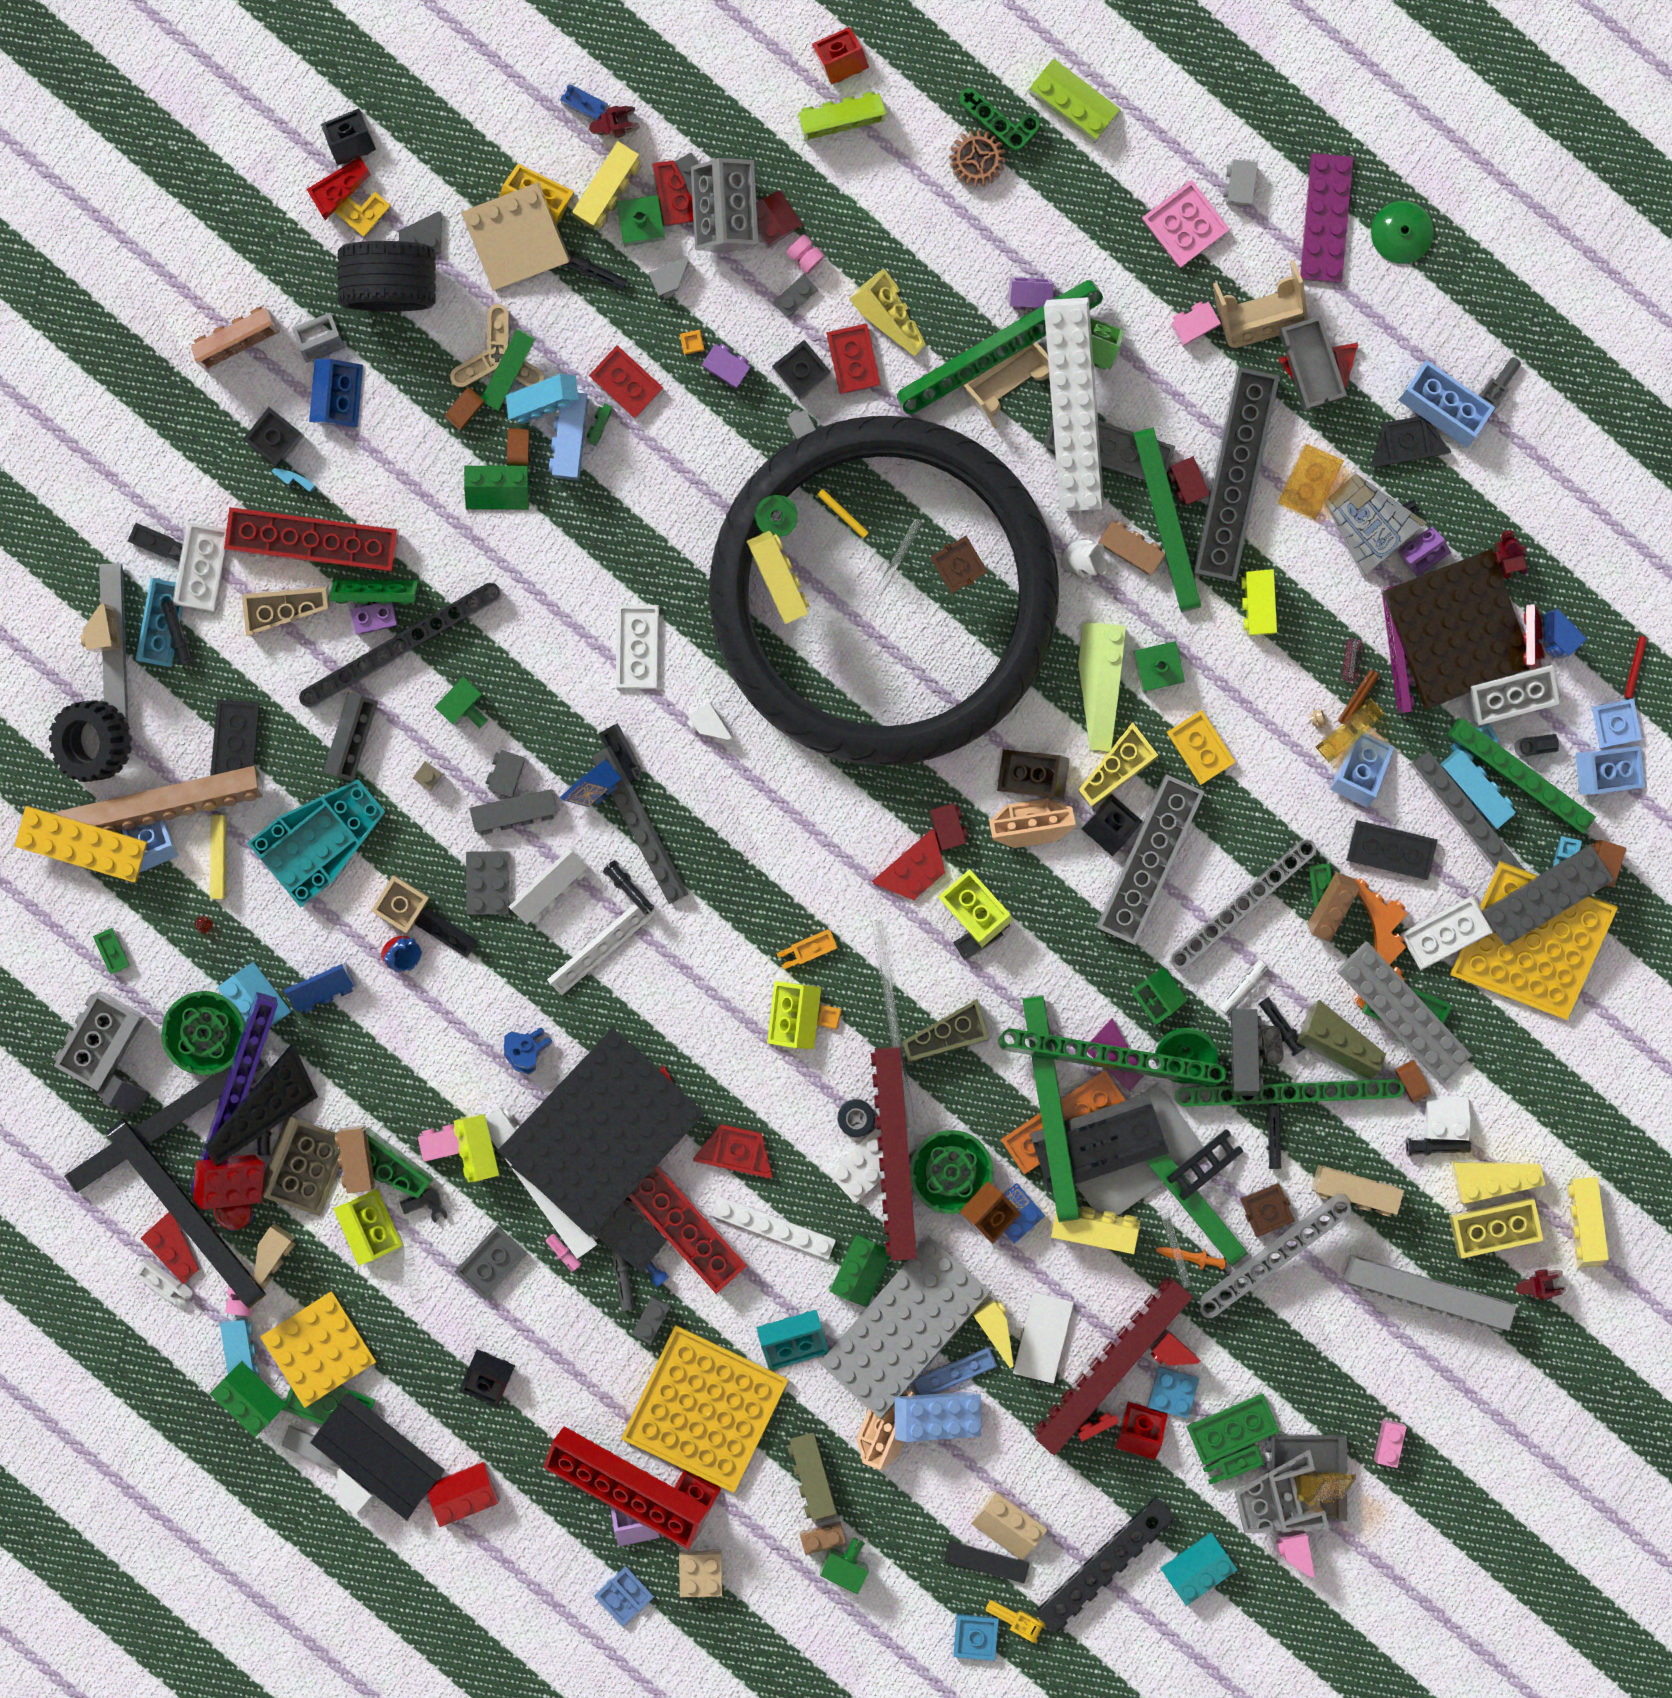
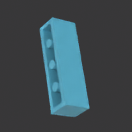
M558 374L506 395L508 420L517 421L518 424L529 423L532 418H542L545 413L557 412L558 408L570 407L571 403L579 400L576 376Z
M1457 749L1440 765L1489 825L1494 829H1498L1516 813L1512 809L1514 807L1513 803L1507 797L1503 798L1499 794L1500 788L1493 781L1490 783L1486 779L1487 773L1482 767H1476L1473 764L1472 760L1474 758L1467 750Z
M248 1318L222 1321L220 1328L227 1373L229 1374L243 1361L255 1374L260 1376L259 1366L254 1363L256 1346L255 1343H251L250 1335H253L252 1323H248Z

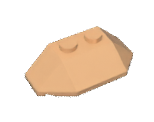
M1049 798L1008 804L994 818L989 820L992 839L1013 848L1056 842L1076 827L1072 807L1065 806Z
M907 1390L902 1396H914V1392ZM895 1404L882 1419L869 1409L857 1436L863 1464L881 1471L898 1457L904 1441L895 1439Z

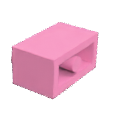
M1201 301L1191 307L1193 311L1187 314L1183 311L1173 317L1174 321L1170 325L1182 346L1221 324L1209 302L1203 304Z
M454 1124L442 1126V1131L435 1132L434 1128L422 1131V1135L418 1136L423 1162L459 1153V1142L454 1134Z
M1382 1420L1374 1455L1376 1463L1395 1468L1398 1467L1407 1428L1403 1423Z

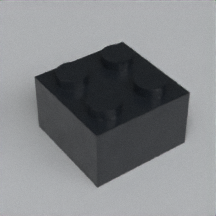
M805 340L800 342L772 366V370L798 401L831 375V371Z
M268 407L242 440L279 468L304 437V434Z

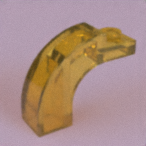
M1369 698L1346 721L1328 734L1316 746V749L1328 762L1332 761L1367 732L1384 712L1372 698Z

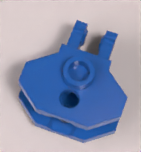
M539 1028L531 1034L528 1032L520 1034L511 1031L504 1036V1056L516 1072L530 1075L536 1070V1058L540 1056L542 1050L553 1042L548 1037L539 1044H536L535 1040L545 1032L543 1028Z

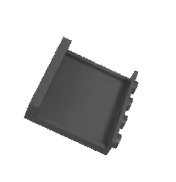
M1279 1434L1269 1436V1440H1266V1453H1269V1461H1266V1474L1310 1450L1315 1471L1312 1472L1321 1508L1325 1510L1327 1519L1347 1521L1346 1435Z

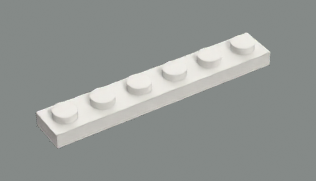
M634 904L548 978V982L562 996L652 918L656 912L654 910L652 912L647 910L649 914L644 915Z
M719 1195L711 1213L713 1217L828 1260L836 1241L834 1238Z

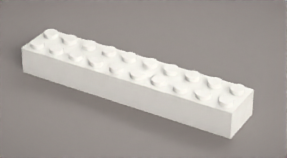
M1089 298L1046 300L1044 313L1060 511L1102 509L1104 495Z

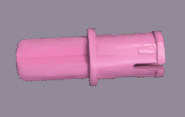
M555 1234L550 1235L546 1239V1243L558 1255L556 1258L560 1259L571 1272L581 1265V1262L576 1259L569 1248H566Z

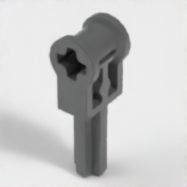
M1511 357L1496 380L1491 378L1478 395L1495 407L1493 412L1509 391L1506 386L1521 366V362L1517 358Z

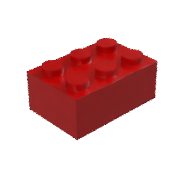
M255 1154L229 1157L217 1166L211 1162V1159L196 1161L193 1200L202 1210L262 1203L265 1164Z

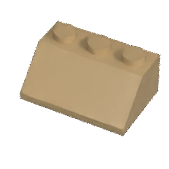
M100 604L84 626L83 634L80 635L81 644L83 647H86V650L99 653L121 649L114 607Z
M996 1489L971 1522L972 1525L1021 1560L1036 1547L1047 1531L1046 1525Z

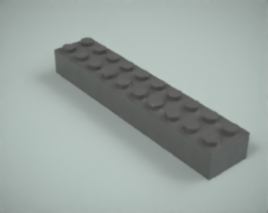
M1241 367L1236 369L1193 575L1231 583L1236 582L1280 378L1278 375Z

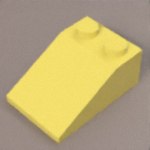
M992 1298L980 1306L973 1315L1009 1368H1012L1014 1365L1008 1323L1005 1316L1007 1311L1000 1300L996 1302Z

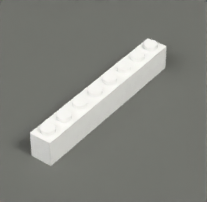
M501 1107L486 1117L490 1138L497 1149L520 1127L519 1125L514 1126L511 1122L513 1117L506 1108L503 1110ZM505 1159L511 1167L512 1164L507 1159ZM513 1169L576 1259L598 1244L596 1240L598 1238L594 1234L589 1237L540 1190Z

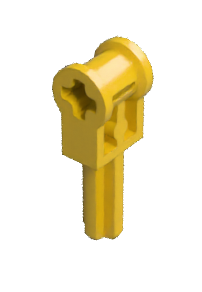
M993 1600L988 1602L985 1609L990 1614L1011 1624V1631L1033 1643L1038 1642L1037 1637L1042 1628L1046 1627V1624L1038 1618L1022 1610L1015 1613Z

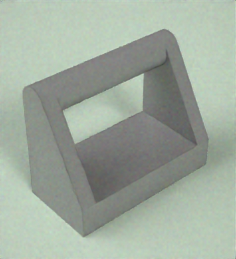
M331 312L292 328L299 350L306 363L345 348ZM330 322L333 329L332 332L307 342H302L300 333Z

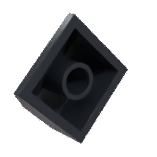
M360 108L321 124L337 166L349 163L353 159L368 155L376 150Z
M1111 794L1081 829L1113 857L1143 821Z
M477 1349L459 1391L498 1408L515 1365Z

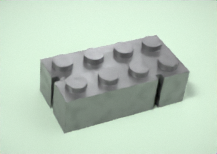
M1322 316L1283 327L1278 331L1284 349H1289L1285 354L1304 411L1321 406L1324 403L1328 404L1343 399L1347 396Z

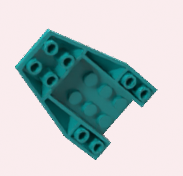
M358 779L279 816L248 841L247 844L301 908L336 879L385 811Z

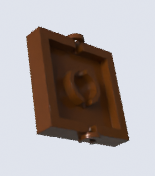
M967 536L953 544L951 542L944 546L943 550L930 557L951 594L964 586H970L975 583L974 580L988 572Z
M1279 1182L1240 1198L1246 1213L1245 1217L1247 1222H1250L1255 1237L1295 1222L1289 1208L1290 1202L1287 1197L1285 1198Z

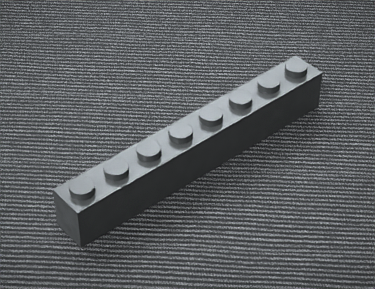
M1425 751L1409 764L1494 870L1499 861L1525 870L1430 751Z

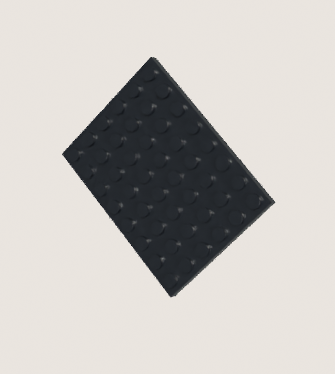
M612 1027L497 1151L583 1232L591 1237L702 1118L705 1112Z

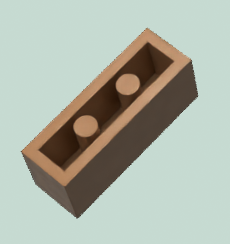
M1118 520L1116 522L1111 521L1098 543L1103 544L1105 549L1151 576L1165 555L1162 552L1163 548L1154 542L1150 545L1144 541L1145 537L1136 531L1133 533L1126 530L1127 526Z
M1338 872L1335 873L1307 923L1311 935L1328 942L1332 940L1359 891L1354 878Z
M366 1125L339 1129L335 1135L336 1146L340 1147L341 1155L338 1156L340 1168L343 1167L344 1176L341 1178L343 1188H346L347 1194L372 1191L375 1188Z

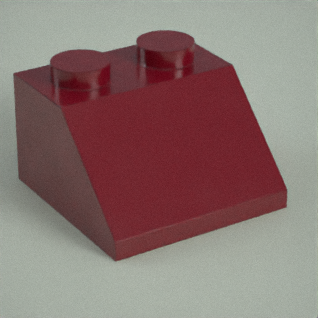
M780 190L756 202L758 234L767 248H770L803 226Z

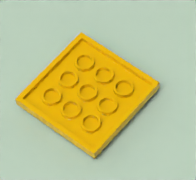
M332 1291L260 1336L304 1408L376 1363Z

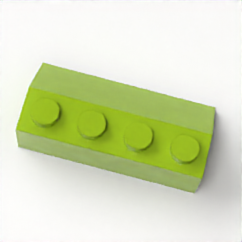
M1055 59L1048 64L1029 89V93L1094 143L1120 111V108Z
M874 91L862 94L863 97L854 99V96L842 99L841 103L834 104L831 101L823 103L820 108L814 109L813 106L801 109V112L798 113V119L804 141L884 122L886 112L880 93L875 94Z

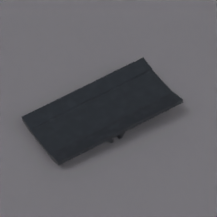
M1149 1093L1064 1121L1074 1184L1169 1153ZM1040 1129L1031 1132L1030 1137L1047 1187L1051 1193L1053 1192L1044 1131Z
M350 1392L341 1400L310 1441V1444L406 1521L445 1471Z

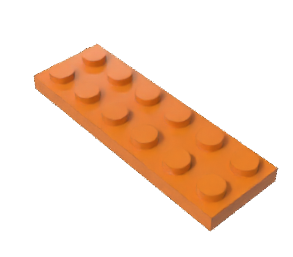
M1103 1070L1061 1098L1064 1121L1126 1101L1106 1070ZM1041 1113L1001 1138V1141L1023 1174H1026L1040 1164L1030 1133L1043 1129Z

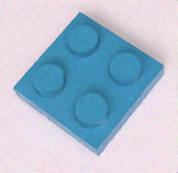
M1158 1366L1147 1407L1189 1418L1199 1377Z
M957 1614L953 1657L995 1661L999 1618Z

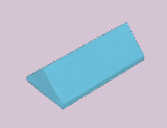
M152 577L150 579L136 661L172 667L175 651L170 646L172 638L160 604L165 602L168 606L167 601L173 600L175 582ZM174 605L180 622L183 606Z

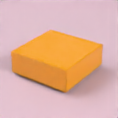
M700 330L680 334L684 355L705 351Z
M821 1004L817 1025L837 1030L842 1009Z

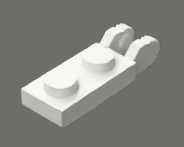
M148 1258L143 1261L135 1274L138 1279L178 1307H185L187 1304L186 1299L192 1296V1290L186 1285L180 1284V1282Z

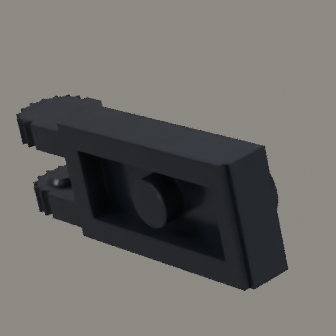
M135 522L127 542L162 557H169L180 562L181 556L171 554L170 550L173 545L182 550L183 544L175 541L174 538Z

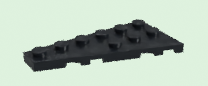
M290 1045L204 1146L214 1165L217 1166L318 1098L295 1046Z

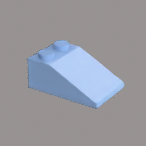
M1356 729L1329 790L1368 807L1377 796L1394 746Z
M1641 746L1576 753L1579 795L1601 794L1645 787Z
M165 820L157 821L151 825L135 826L130 830H122L124 835L148 842L140 872L179 856Z

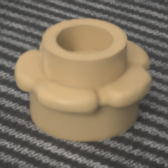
M1313 709V714H1310L1313 726L1321 728V726L1327 724L1322 709Z

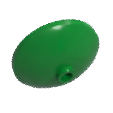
M1396 201L1386 205L1377 213L1371 226V239L1376 251L1384 259L1397 264H1408L1420 259L1429 250L1434 237V227L1428 213L1421 206L1409 201ZM1401 227H1406L1408 229V233L1403 234L1401 232Z
M1180 1028L1169 1032L1159 1041L1155 1050L1156 1054L1217 1064L1218 1051L1214 1040L1207 1033L1195 1028ZM1169 1064V1069L1172 1072L1177 1073V1066L1174 1064ZM1190 1067V1073L1193 1076H1198L1197 1069ZM1171 1080L1176 1083L1189 1084L1188 1082Z

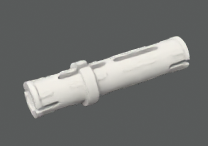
M1258 959L1248 973H1244L1243 979L1218 1007L1229 1015L1254 985L1258 984L1257 981L1269 967Z

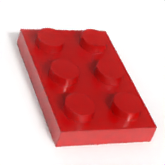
M867 323L826 332L839 394L881 386Z
M618 345L588 375L635 419L663 389L653 377Z
M1106 1412L1098 1417V1422L1092 1424L1089 1421L1079 1427L1080 1431L1077 1432L1081 1441L1119 1423L1116 1414Z

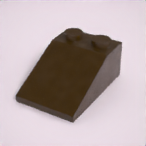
M1003 749L997 791L1064 800L1070 758L1061 755Z

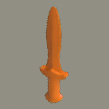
M1170 1247L1156 1249L1158 1253L1166 1257L1195 1262L1200 1265L1199 1269H1203L1205 1264L1223 1270L1227 1265L1224 1257L1219 1259L1207 1256L1205 1249H1203V1253H1191Z

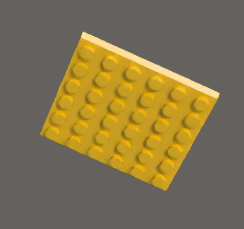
M1499 861L1480 903L1481 909L1487 908L1538 875ZM1587 896L1507 946L1504 945L1494 930L1493 933L1459 951L1450 975L1568 1020L1618 908L1595 897Z
M675 1325L621 1439L735 1493L789 1379Z

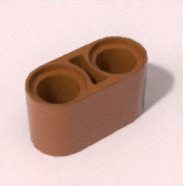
M468 387L447 411L444 418L461 431L485 401Z
M508 428L507 466H529V428Z
M1413 1059L1395 1069L1413 1104L1432 1094Z

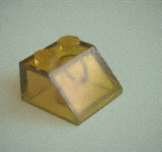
M1320 1472L1297 1475V1500L1306 1501V1505H1319V1501H1322V1503H1335V1499L1344 1498L1356 1480V1474Z

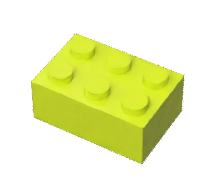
M970 869L938 896L941 903L981 947L985 946L1013 921L1011 914Z

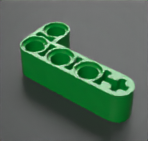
M964 89L960 94L959 104L961 108L990 134L996 136V139L1012 152L1022 150L1039 129V119L1034 115L1024 116L1015 126L974 89ZM965 96H972L973 103H971L970 101L968 103H965ZM980 102V104L976 107V110L974 111V104L977 105V103ZM979 110H989L990 116L988 118L980 117ZM1026 121L1034 122L1035 129L1027 130L1024 127V123ZM999 122L1003 123L1006 130L998 132L995 130L994 125ZM1017 136L1021 139L1022 143L1019 146H1014L1011 144L1010 139Z

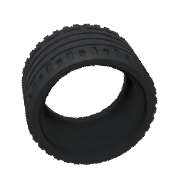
M362 241L347 243L338 249V303L342 307L362 311L403 312L429 309L436 303V251L431 246L404 241Z

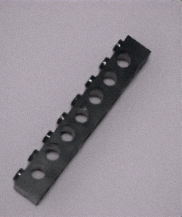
M1155 1495L1035 1610L1036 1615L1053 1633L1056 1630L1060 1631L1068 1623L1066 1620L1071 1615L1076 1616L1083 1609L1082 1605L1087 1600L1090 1602L1098 1595L1096 1591L1099 1588L1108 1586L1113 1580L1112 1576L1117 1571L1121 1573L1128 1566L1127 1562L1132 1557L1137 1558L1143 1552L1142 1547L1146 1543L1151 1544L1159 1536L1157 1533L1162 1528L1167 1529L1174 1522V1514ZM1149 1517L1157 1518V1523L1149 1527L1146 1525V1520ZM1135 1531L1142 1533V1537L1138 1541L1131 1539V1535ZM1119 1546L1127 1548L1126 1553L1122 1556L1116 1554V1549ZM1105 1560L1112 1563L1111 1568L1108 1570L1100 1568L1101 1563ZM1094 1575L1097 1579L1094 1584L1090 1585L1085 1582L1086 1577ZM1075 1589L1082 1592L1078 1599L1070 1597V1593ZM1064 1604L1066 1606L1065 1612L1057 1613L1055 1611L1056 1606Z

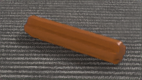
M1374 670L1368 672L1339 717L1338 721L1344 726L1349 725L1378 680L1379 674Z

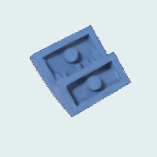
M626 1566L593 1596L621 1627L654 1598Z

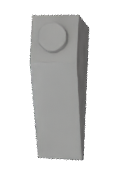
M288 1426L281 1446L335 1470L340 1468L310 1444V1441L315 1436L314 1434Z

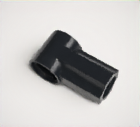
M1556 734L1518 739L1514 749L1519 756L1523 757L1558 752L1559 741ZM1525 741L1530 745V750L1527 753L1522 750V744Z

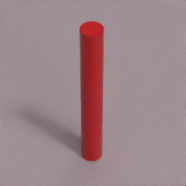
M1639 636L1624 694L1626 698L1632 699L1647 637Z

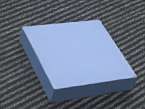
M1634 699L1591 707L1600 748L1642 740Z

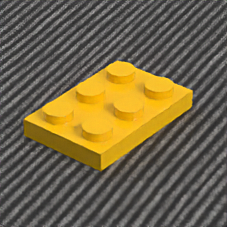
M1203 710L1198 711L1166 732L1199 785H1202L1236 763Z

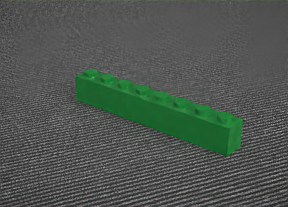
M1457 718L1446 733L1447 737L1577 833L1584 834L1595 820L1596 816L1465 719Z

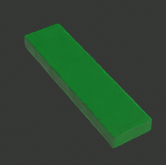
M520 328L516 329L482 396L486 405L497 411L500 410L536 337Z

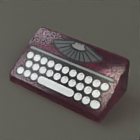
M1353 638L1346 640L1342 681L1357 682L1362 649L1361 640Z

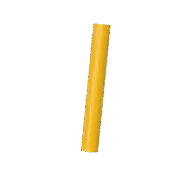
M824 489L817 494L863 539L868 535L869 532Z

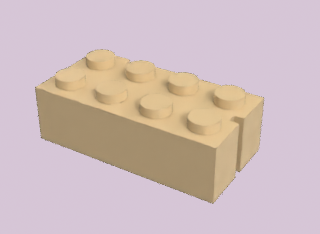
M1322 1165L1317 1166L1311 1189L1316 1191L1315 1195H1318V1197L1329 1200L1331 1196L1342 1193L1349 1197L1350 1205L1351 1202L1356 1203L1358 1208L1367 1211L1375 1208L1376 1212L1391 1217V1214H1398L1404 1190L1399 1187L1382 1182L1376 1183L1377 1181Z

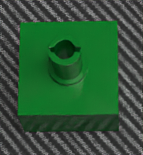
M658 195L616 202L624 247L665 240Z
M1176 641L1133 651L1142 692L1185 682Z
M462 677L434 707L455 726L464 717L469 718L479 729L489 720L475 708L484 694L465 677Z
M853 1537L846 1553L835 1548L829 1549L820 1567V1576L858 1595L869 1573L868 1565L857 1560L865 1543L861 1540L858 1542V1539Z

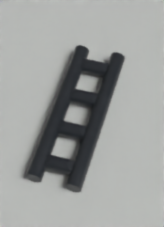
M1225 1129L1167 1177L1169 1183L1172 1184L1177 1181L1184 1190L1179 1194L1183 1201L1243 1153V1149L1240 1146L1233 1149L1227 1141V1138L1231 1136L1229 1130ZM1219 1145L1227 1153L1220 1161L1212 1152ZM1205 1156L1213 1166L1206 1173L1198 1165V1162ZM1189 1169H1192L1198 1177L1191 1185L1183 1176Z

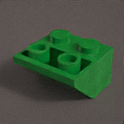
M1164 966L1129 990L1154 1025L1167 1018L1188 1000Z

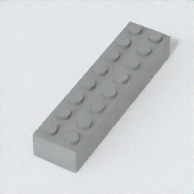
M1167 774L1163 776L1096 924V928L1136 945L1203 797L1204 791Z
M1351 1254L1349 1255L1343 1275L1347 1285L1354 1289L1362 1290V1287H1365L1367 1291L1374 1295L1382 1296L1385 1293L1387 1297L1394 1301L1402 1302L1405 1299L1407 1303L1414 1307L1422 1308L1425 1305L1427 1309L1434 1313L1442 1314L1445 1311L1447 1315L1454 1319L1462 1320L1465 1317L1467 1321L1474 1325L1483 1326V1323H1485L1490 1329L1501 1333L1503 1329L1510 1330L1516 1306L1510 1302Z

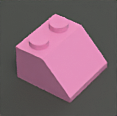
M1303 1530L1278 1533L1279 1539L1275 1541L1280 1556H1283L1287 1562L1309 1577H1315L1307 1534Z

